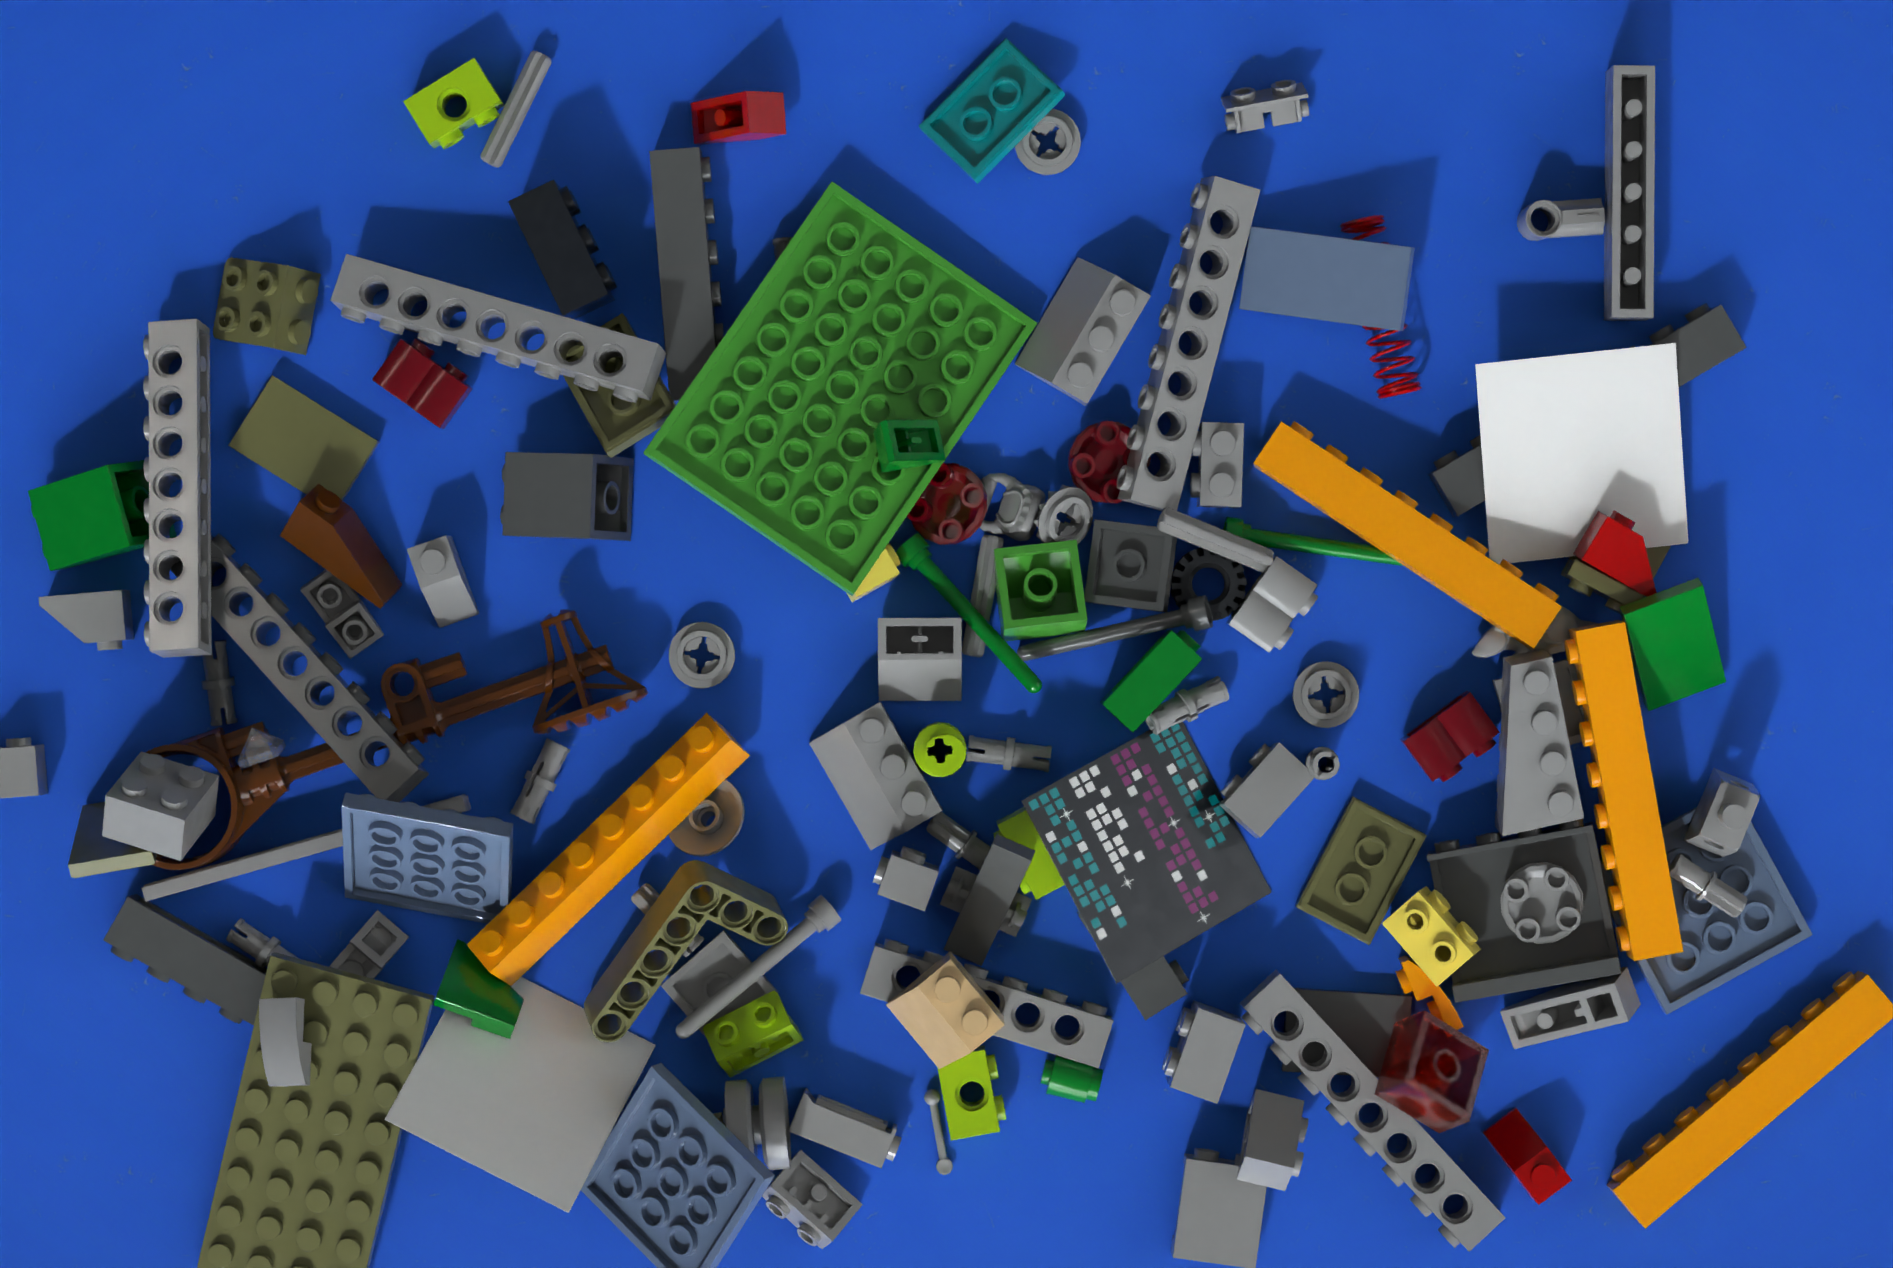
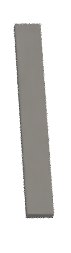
M465 794L421 806L438 810L452 809L460 813L471 810L468 795L465 796ZM342 829L145 884L142 887L145 902L343 846Z

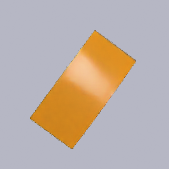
M1406 955L1398 958L1402 969L1395 971L1404 994L1412 992L1417 1001L1432 996L1433 1001L1428 1002L1427 1006L1435 1025L1444 1024L1448 1033L1463 1028L1464 1026L1457 1011L1441 987H1436L1411 958Z

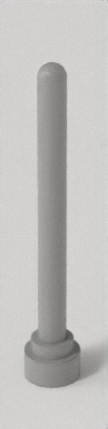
M822 895L808 905L809 910L804 913L805 919L789 931L780 942L771 946L680 1022L676 1027L677 1036L681 1039L689 1038L815 931L821 933L824 929L829 931L837 925L841 918L832 905Z

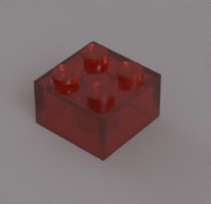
M1426 1010L1421 1011L1394 1024L1374 1094L1438 1133L1470 1122L1489 1049Z

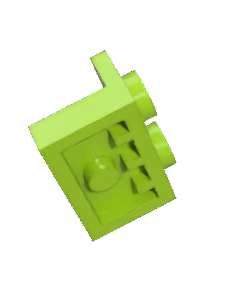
M771 991L703 1027V1032L718 1064L730 1078L804 1040L798 1026L787 1013L776 991Z

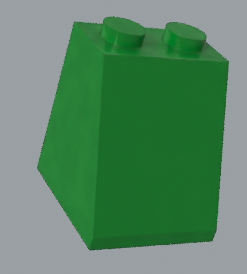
M144 460L105 465L28 490L31 511L37 522L42 540V551L47 559L50 571L76 567L144 548L145 540L149 539V523L146 522L144 516V501L146 498H149V482L146 481L144 476ZM174 524L169 531L170 538L177 536Z

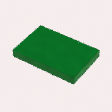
M1699 578L1619 607L1622 620L1626 624L1630 651L1643 702L1648 711L1726 682L1704 587Z

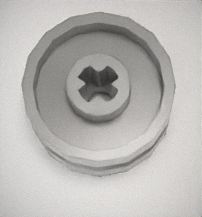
M784 1076L762 1079L759 1084V1105H754L752 1086L747 1079L726 1081L723 1124L756 1157L758 1155L757 1145L762 1144L764 1163L769 1170L791 1169L790 1132H788L790 1123Z

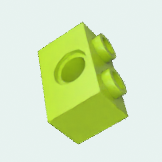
M475 58L403 101L424 137L434 149L440 145L443 149L455 145L465 137L462 133L464 130L474 124H477L479 128L489 124L500 116L497 110L505 106ZM454 97H463L467 102L465 112L459 117H450L446 113V105Z
M985 1045L976 1048L970 1054L938 1069L951 1141L1000 1132L999 1121L1006 1120L1002 1095L994 1096L991 1080L999 1079L995 1054L986 1055ZM973 1081L983 1087L984 1094L979 1101L967 1102L961 1097L960 1089L965 1083Z

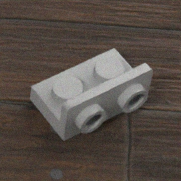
M802 1150L798 1151L791 1159V1169H783L762 1195L766 1200L767 1208L774 1215L781 1219L787 1218L798 1228L797 1233L802 1240L811 1246L817 1245L821 1249L837 1237L863 1205Z

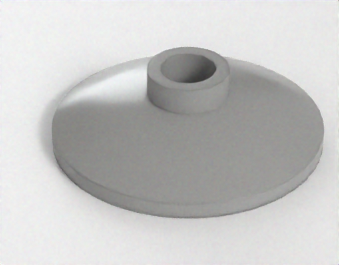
M724 780L668 834L670 839L681 851L692 856H710L722 851L733 842L741 830L745 814L741 794L730 782ZM711 816H715L714 821L709 826H706L707 820Z

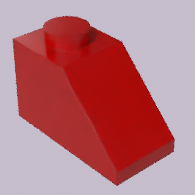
M743 91L691 103L694 144L760 140L786 134L783 92Z
M1615 510L1610 517L1598 511L1573 555L1646 597L1657 593L1643 536L1632 530L1635 522Z
M1516 1107L1483 1131V1134L1538 1205L1572 1181L1549 1148Z

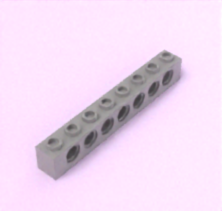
M1218 176L1201 178L1200 183H1197L1192 191L1190 206L1194 208L1191 220L1182 230L1180 247H1183L1180 262L1173 267L1169 279V286L1173 289L1169 304L1164 305L1159 317V327L1162 328L1158 344L1153 346L1149 355L1148 366L1152 368L1149 381L1140 391L1138 408L1141 411L1138 423L1131 428L1127 440V447L1131 450L1127 465L1122 466L1117 478V488L1120 489L1119 500L1158 511H1163L1164 508L1168 507L1176 511L1178 509L1260 189ZM1214 212L1218 213L1223 221V227L1219 234L1213 231L1210 224V219ZM1204 252L1212 259V269L1208 274L1203 272L1200 267V258ZM1194 292L1202 300V308L1198 314H1195L1189 305L1190 297ZM1183 333H1186L1192 342L1191 349L1187 354H1184L1179 348V339ZM1173 373H1176L1181 380V388L1176 395L1168 387V380ZM1163 413L1169 417L1171 422L1170 430L1165 435L1158 429V419ZM1153 453L1160 460V469L1154 476L1147 468L1148 458Z
M349 254L345 256L330 299L341 310L340 315L348 320L364 323L366 318L380 322V328L395 334L402 335L404 329L419 333L418 339L433 345L441 346L443 340L458 344L456 349L462 353L474 357H480L482 352L496 356L495 361L512 368H519L521 363L535 367V373L554 380H558L560 374L574 378L573 383L579 387L591 391H597L599 386L614 390L613 395L615 397L634 403L637 402L638 397L651 401L666 356V352L655 342ZM388 289L389 295L387 300L380 305H373L375 294L380 290ZM422 300L428 302L427 309L422 315L411 316L412 307L417 302ZM458 312H466L465 322L459 327L451 328L450 320L452 316ZM505 323V331L502 336L496 339L488 338L489 330L493 325ZM544 334V343L539 349L527 350V343L532 336ZM576 345L584 346V352L580 359L574 362L566 361V354L570 348ZM623 357V365L617 372H605L606 363L611 358Z
M197 318L148 322V335H145L143 340L144 355L148 360L149 375L145 376L143 381L144 395L149 401V416L144 418L143 423L144 435L146 440L149 441V457L144 459L143 465L145 479L149 482V498H146L144 501V516L146 522L149 523V539H146L144 542V557L147 564H149V580H146L144 584V598L146 604L149 605V621L144 626V639L149 647V651L163 658L212 655L210 328ZM177 358H182L181 368L176 373L169 374L171 362ZM178 398H182L181 409L177 413L169 415L171 403ZM182 439L181 450L176 455L170 456V445L175 440ZM182 479L183 486L180 493L170 497V486L176 480ZM182 520L183 528L181 533L174 538H170L169 531L171 526L176 521ZM182 561V573L176 579L171 580L169 575L171 567L176 562ZM182 602V615L177 620L171 621V608L175 604Z
M1277 970L1272 972L1240 1002L1247 1011L1241 1018L1257 1035L1264 1030L1275 1041L1269 1048L1285 1065L1293 1061L1303 1073L1297 1077L1313 1096L1319 1091L1325 1095L1331 1102L1325 1109L1341 1126H1344L1348 1121L1359 1132L1353 1139L1370 1157L1377 1152L1387 1162L1382 1168L1385 1174L1397 1187L1405 1182L1415 1194L1410 1198V1201L1426 1218L1432 1212L1443 1223L1437 1230L1454 1248L1461 1243L1470 1252L1506 1218ZM1283 1011H1290L1296 1017L1295 1026L1288 1032H1279L1274 1027L1276 1016ZM1310 1042H1319L1324 1047L1322 1058L1315 1063H1308L1302 1057L1304 1047ZM1340 1072L1349 1073L1351 1075L1350 1087L1341 1093L1332 1091L1330 1084L1333 1076ZM1367 1103H1376L1379 1106L1377 1119L1370 1123L1361 1122L1359 1120L1361 1107ZM1396 1133L1405 1134L1407 1136L1405 1149L1399 1153L1389 1152L1387 1150L1389 1138ZM1423 1164L1435 1166V1176L1428 1183H1418L1415 1179L1416 1170ZM1453 1194L1461 1195L1463 1197L1462 1208L1453 1214L1444 1212L1443 1204L1445 1199Z

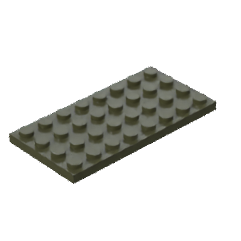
M277 952L270 955L260 999L292 997L305 999L303 1042L312 1043L310 1085L271 1087L268 1085L261 1051L258 1005L197 1268H369L403 1130L384 1119L421 1054L435 998L434 995Z

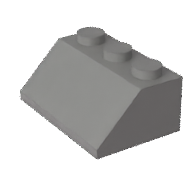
M1077 257L1015 365L1086 406L1151 295L1119 276Z
M881 701L809 742L870 850L907 832L942 811L940 803Z

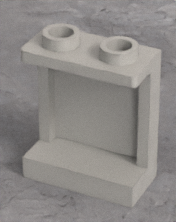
M1195 1148L1194 1154H1184V1171L1176 1229L1171 1244L1173 1258L1256 1268L1267 1187L1236 1179L1240 1154H1236L1235 1160L1219 1158L1218 1151Z

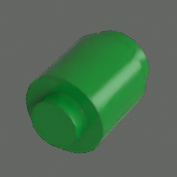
M1055 1055L1053 1061L1045 1060L1040 1083L1047 1085L1046 1094L1085 1103L1086 1099L1096 1101L1103 1069Z

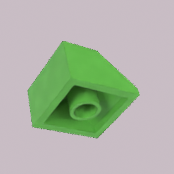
M1077 540L994 549L997 605L1001 635L1005 641L1068 635L1085 631L1088 619Z

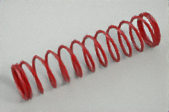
M1383 215L1363 217L1342 223L1339 226L1342 228L1340 231L1344 233L1367 232L1352 238L1354 240H1360L1380 233L1387 227L1377 226L1384 223ZM1404 323V329H1406L1408 325ZM1362 326L1365 330H1381V328ZM1396 330L1380 333L1366 341V344L1369 346L1396 345L1375 353L1369 358L1370 361H1400L1376 371L1373 374L1375 378L1405 377L1380 387L1376 391L1379 394V399L1417 391L1422 388L1419 381L1398 385L1416 378L1419 375L1417 372L1379 375L1385 371L1410 363L1415 359L1414 356L1376 358L1411 344V340L1372 342L1398 332Z

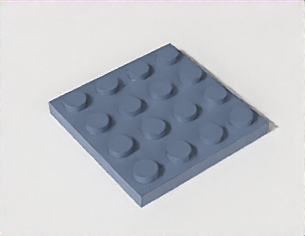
M345 793L341 806L345 898L486 924L511 902L513 823L504 822L495 817L481 818L465 815L452 809L438 810L421 807L413 802L399 803L378 799L370 794L356 795Z
M1697 807L1661 826L1668 867L1675 857L1681 853L1685 858L1709 873L1715 871L1718 873L1717 878L1748 899L1741 914L1738 917H1731L1705 899L1697 900L1694 892L1671 878L1684 952L1636 961L1665 1014L1677 1010L1813 935L1751 821L1738 851L1725 857L1718 856L1683 841ZM1600 859L1610 914L1616 926L1619 927L1621 926L1619 910H1612L1608 894V886L1614 885L1611 869L1606 870L1603 860Z
M662 1063L650 1067L607 1138L581 1191L657 1268H717L775 1175Z

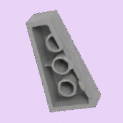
M1545 649L1503 657L1501 734H1499L1500 758L1499 774H1497L1498 797L1497 811H1495V827L1502 836L1584 819L1553 658Z

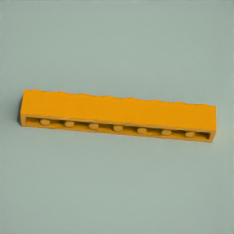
M1281 421L1254 461L1256 469L1533 651L1562 608L1561 605L1556 603L1559 596L1541 583H1537L1533 588L1520 579L1524 573L1513 564L1502 559L1500 564L1492 561L1485 556L1488 549L1469 536H1467L1465 541H1462L1450 533L1453 526L1440 516L1432 513L1430 518H1427L1415 510L1418 503L1405 493L1397 490L1395 495H1392L1380 487L1383 479L1364 467L1360 472L1345 464L1349 457L1330 444L1323 449L1311 441L1314 434L1295 421H1293L1290 427Z
M1615 620L1569 629L1570 639L1564 641L1565 652L1569 665L1575 664L1578 679L1572 681V692L1576 705H1582L1585 721L1579 722V731L1583 746H1589L1592 762L1586 764L1589 784L1591 788L1597 787L1599 803L1594 804V815L1598 829L1604 828L1607 844L1601 845V855L1605 869H1611L1614 885L1608 886V894L1612 910H1619L1621 926L1615 928L1620 952L1626 951V955L1633 961L1684 952L1626 624L1624 621Z
M706 713L493 918L467 946L489 973L512 986L750 755L720 723Z
M1850 971L1841 976L1832 985L1835 991L1826 999L1821 1001L1818 998L1808 1004L1800 1013L1803 1018L1790 1028L1786 1025L1775 1032L1769 1039L1771 1045L1760 1055L1754 1052L1747 1056L1737 1066L1740 1072L1728 1082L1722 1079L1714 1084L1705 1094L1708 1098L1696 1109L1693 1106L1688 1107L1675 1118L1674 1123L1676 1126L1664 1136L1662 1133L1653 1136L1642 1147L1644 1153L1634 1162L1626 1160L1613 1170L1610 1175L1613 1179L1607 1186L1638 1223L1646 1229L1893 1019L1892 1002L1868 974L1860 971L1853 974Z

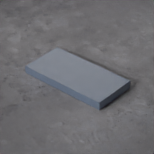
M1251 226L1239 309L1403 331L1415 247Z

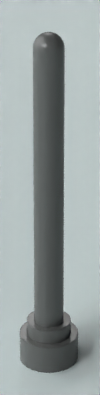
M1206 595L1189 598L1188 603L1182 604L1181 609L1021 645L1017 649V654L1023 661H1029L1185 625L1186 629L1204 630L1213 627L1212 612Z

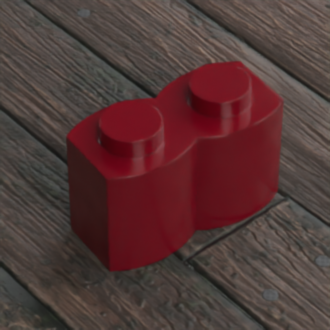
M414 338L410 344L406 340L400 339L372 380L434 425L445 429L473 389L465 383L469 376L450 362L445 367L439 365L431 359L435 351L420 340Z
M1466 690L1400 740L1432 782L1437 778L1445 782L1463 768L1459 762L1473 753L1477 758L1490 750L1496 744L1493 737L1499 733V730L1471 692Z

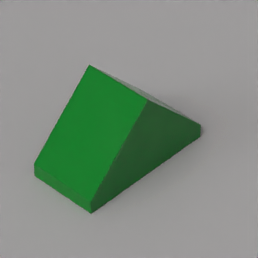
M884 420L878 424L873 432L882 473L939 463L946 460L938 420Z

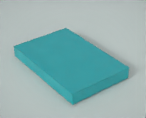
M1005 38L919 125V128L978 184L1065 96V93L1016 46Z

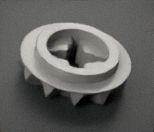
M1052 109L1015 146L1017 157L1028 170L1044 176L1061 173L1078 156L1081 145L1080 133L1075 122L1067 114ZM1055 127L1059 128L1054 142L1063 152L1060 153L1057 150L1048 149L1040 157L1036 156L1039 152L1040 142L1032 132L1046 136Z
M1062 485L1059 491H1048L1047 502L1038 504L1041 510L1040 516L1033 520L1038 527L1036 537L1043 543L1077 540V544H1079L1088 533L1092 523V502L1083 490L1077 487ZM1059 512L1065 513L1067 518L1071 519L1070 523L1066 521L1064 523L1056 519Z
M697 622L685 626L674 636L669 648V663L672 671L680 681L694 688H709L721 683L728 677L735 662L734 644L729 635L722 628L708 622ZM703 637H707V650L714 653V655L720 656V660L706 661L700 674L698 673L697 659L691 658V655H685L684 651L699 649L700 643L703 642Z
M1318 662L1306 667L1294 683L1292 699L1298 714L1305 721L1317 727L1331 728L1343 724L1353 715L1359 702V688L1353 674L1344 666L1334 662ZM1323 676H1325V682L1328 683L1329 689L1343 690V694L1330 699L1329 713H1326V707H1323L1322 700L1308 699V695L1320 691Z

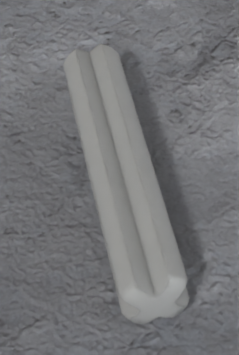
M534 50L530 52L480 155L483 162L497 168L502 166L551 65V59L545 54Z
M1169 507L1164 508L1158 518L1157 528L1161 532L1260 572H1266L1268 567L1272 565L1274 552L1260 544Z
M984 535L981 539L970 603L988 622L990 621L996 588L994 549L1003 548L1004 543L1003 538L993 535ZM966 623L962 653L968 656L982 657L985 643Z

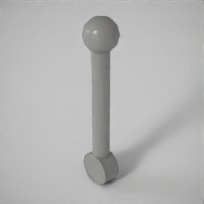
M930 1089L925 1092L924 1100L930 1106L939 1156L936 1168L940 1174L947 1175L952 1171L953 1164L946 1154L938 1109L940 1094L937 1090Z

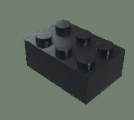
M551 180L508 201L564 317L577 319L615 301L611 290L617 288V285L607 265L604 262L597 264L593 253L599 251L598 245L590 229L585 224L579 226L575 215L580 214L581 210L574 195L567 186L561 188L554 180Z

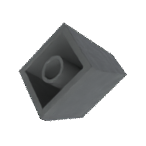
M506 452L505 464L502 468V480L504 482V505L500 512V519L503 525L502 536L631 541L634 458L617 456L610 458L608 455Z

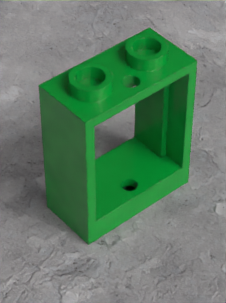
M1167 630L1106 694L1100 703L1128 730L1134 732L1202 660L1196 653L1201 646L1184 630H1179L1177 634L1172 630Z

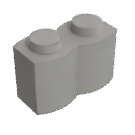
M1274 555L1272 565L1268 567L1266 572H1262L1244 599L1240 602V606L1230 616L1227 624L1267 652H1270L1273 647L1281 650L1294 632V629L1289 627L1294 617L1298 613L1305 616L1317 600L1318 596L1313 593L1317 584Z

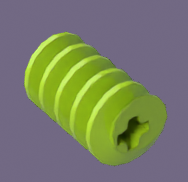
M936 722L927 725L919 732L914 742L913 753L916 763L922 771L931 776L945 777L952 775L961 768L966 759L967 747L964 736L958 728L949 723ZM943 738L945 745L952 746V751L946 752L944 760H937L936 754L929 753L928 747L935 745V739Z

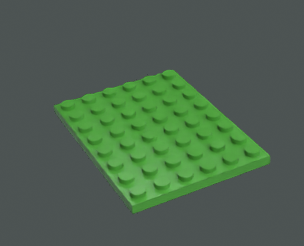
M831 182L643 454L837 587L853 596L944 462L882 473L873 433L878 424L884 420H938L945 458H947L1038 323L837 184Z

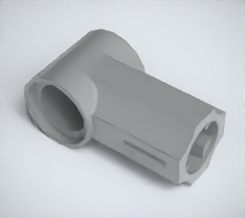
M1601 198L1565 201L1540 200L1526 206L1517 217L1518 231L1524 238L1531 241H1539L1546 238L1604 234L1605 210ZM1534 210H1540L1547 216L1548 226L1545 231H1539L1532 225L1531 214Z

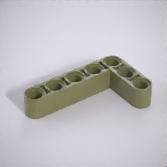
M692 860L684 863L676 871L584 1002V1011L594 1036L603 1042H614L626 1034L707 920L761 945L768 946L780 942L788 932V923L776 898L770 893L706 862Z

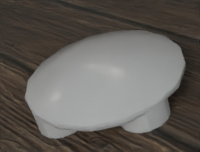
M1549 862L1529 863L1516 870L1505 882L1500 897L1501 913L1507 926L1521 941L1527 943H1554L1568 936L1579 926L1584 909L1583 892L1576 878L1562 866Z

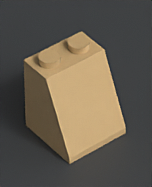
M951 951L886 1004L938 1069L970 1054L1005 1025L1004 1015Z

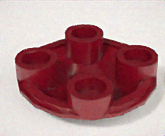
M1101 421L1089 425L1076 436L1069 451L1068 468L1073 483L1077 488L1083 490L1090 499L1096 502L1119 503L1123 501L1118 499L1120 489L1117 488V478L1122 466L1127 465L1131 450L1127 447V440L1131 428L1120 422ZM1151 456L1148 458L1147 468L1151 463Z
M943 463L907 517L911 520L913 527L925 539L940 545L957 544L970 538L982 525L987 512V493L981 479L969 468L956 463Z

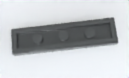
M996 834L943 950L951 951L959 957L982 966L1032 861L1035 850Z

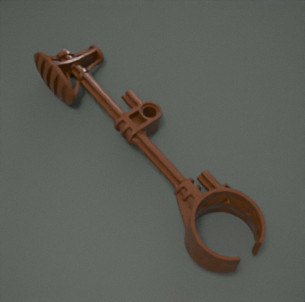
M561 609L560 613L555 617L550 613L540 622L546 643L548 664L443 702L435 701L431 688L468 675L460 652L425 664H421L418 658L394 664L387 668L381 679V690L390 713L389 719L398 728L394 736L403 745L406 742L411 743L417 740L422 744L427 743L428 736L434 734L439 738L444 737L445 731L450 725L544 692L545 695L532 729L535 734L550 733L553 728L560 733L571 730L573 722L580 728L590 725L593 716L598 721L609 718L612 708L620 713L629 708L632 700L638 702L644 698L648 691L645 686L614 668L606 644L596 648L593 647L577 618L576 611ZM572 621L587 651L579 654L575 653L565 622ZM555 625L566 654L565 659L555 662L549 627ZM607 671L626 683V685L586 683L585 680L586 677ZM403 672L409 673L413 677L415 684L414 689L407 696H401L397 693L394 685L396 677ZM573 682L576 687L546 712L553 690ZM589 688L631 690V692L595 704ZM578 693L582 709L546 721L556 710ZM264 721L229 733H225L222 727H218L169 745H162L148 750L145 753L157 754L163 758L171 755L186 754L205 759L220 772L226 782L231 798L229 825L223 838L215 847L202 855L183 858L181 861L157 854L154 866L169 870H184L208 865L221 859L238 844L244 833L285 792L290 790V784L294 780L344 763L343 760L327 743H323L286 757L278 755L275 751L270 753L268 760L262 762L260 758H255L252 760V765L246 768L243 764L237 765L236 756L271 744L270 735ZM359 731L349 734V736L355 735ZM387 745L379 747L376 751L387 748Z

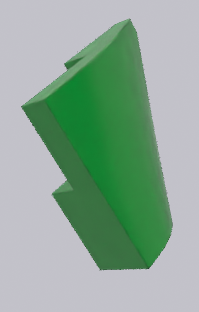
M457 939L433 1005L472 1018L471 1026L510 1039L524 999L510 985L489 973L467 944Z

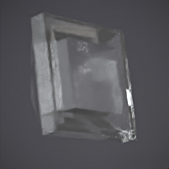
M251 728L238 759L239 767L245 768L278 757L286 746L284 740Z

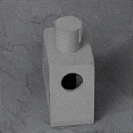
M1713 768L1683 841L1721 857L1737 852L1760 799V794L1752 783Z

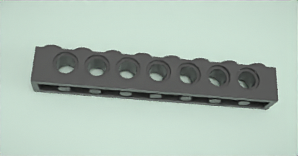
M218 533L215 537L211 535L212 617L375 797L400 802L429 775L421 765L425 760L423 755L410 742H406L403 745L394 736L398 728L383 712L380 711L377 715L374 714L366 705L371 700L370 697L358 684L353 681L348 685L339 675L344 670L342 666L328 652L321 655L312 645L316 641L314 635L301 622L294 625L285 616L289 611L286 604L273 592L268 596L258 586L263 580L247 563L240 566L231 556L236 552L234 547L221 534ZM182 561L176 562L170 569L176 577H179L182 573ZM225 567L226 578L224 582L219 586H213L212 578L214 573L218 569ZM252 597V610L247 615L240 616V603L245 598ZM278 626L280 629L278 641L271 646H267V632L271 628ZM301 656H306V670L302 674L294 676L292 667L295 660ZM327 686H333L335 692L333 700L329 704L322 706L319 701L321 691ZM359 715L362 720L361 729L355 735L349 736L346 730L347 723L352 717ZM387 745L389 749L388 760L383 765L376 766L373 759L375 751L379 747Z

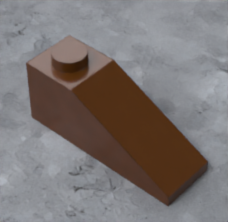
M319 483L299 501L280 536L381 609L400 590L402 583L353 508Z

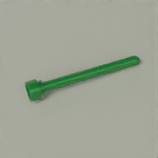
M1225 518L1223 530L1264 547L1403 566L1373 545L1252 529L1251 524L1244 523L1243 519Z
M917 533L904 542L896 551L901 564L905 568L910 566L913 571L919 570L1030 693L1039 692L1042 688L1041 680L930 559L932 553L928 550L930 545L924 538Z

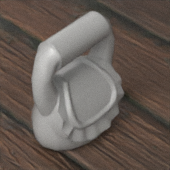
M992 473L983 477L981 481L987 493V510L997 482L1006 487V492L1003 493L1004 497L999 511L996 513V519L994 521L983 520L979 528L992 534H1006L1008 537L1018 541L1029 540L1037 527L1033 520L1038 518L1041 513L1038 504L1045 503L1044 492L1035 486L1022 484L1015 477L1005 473Z

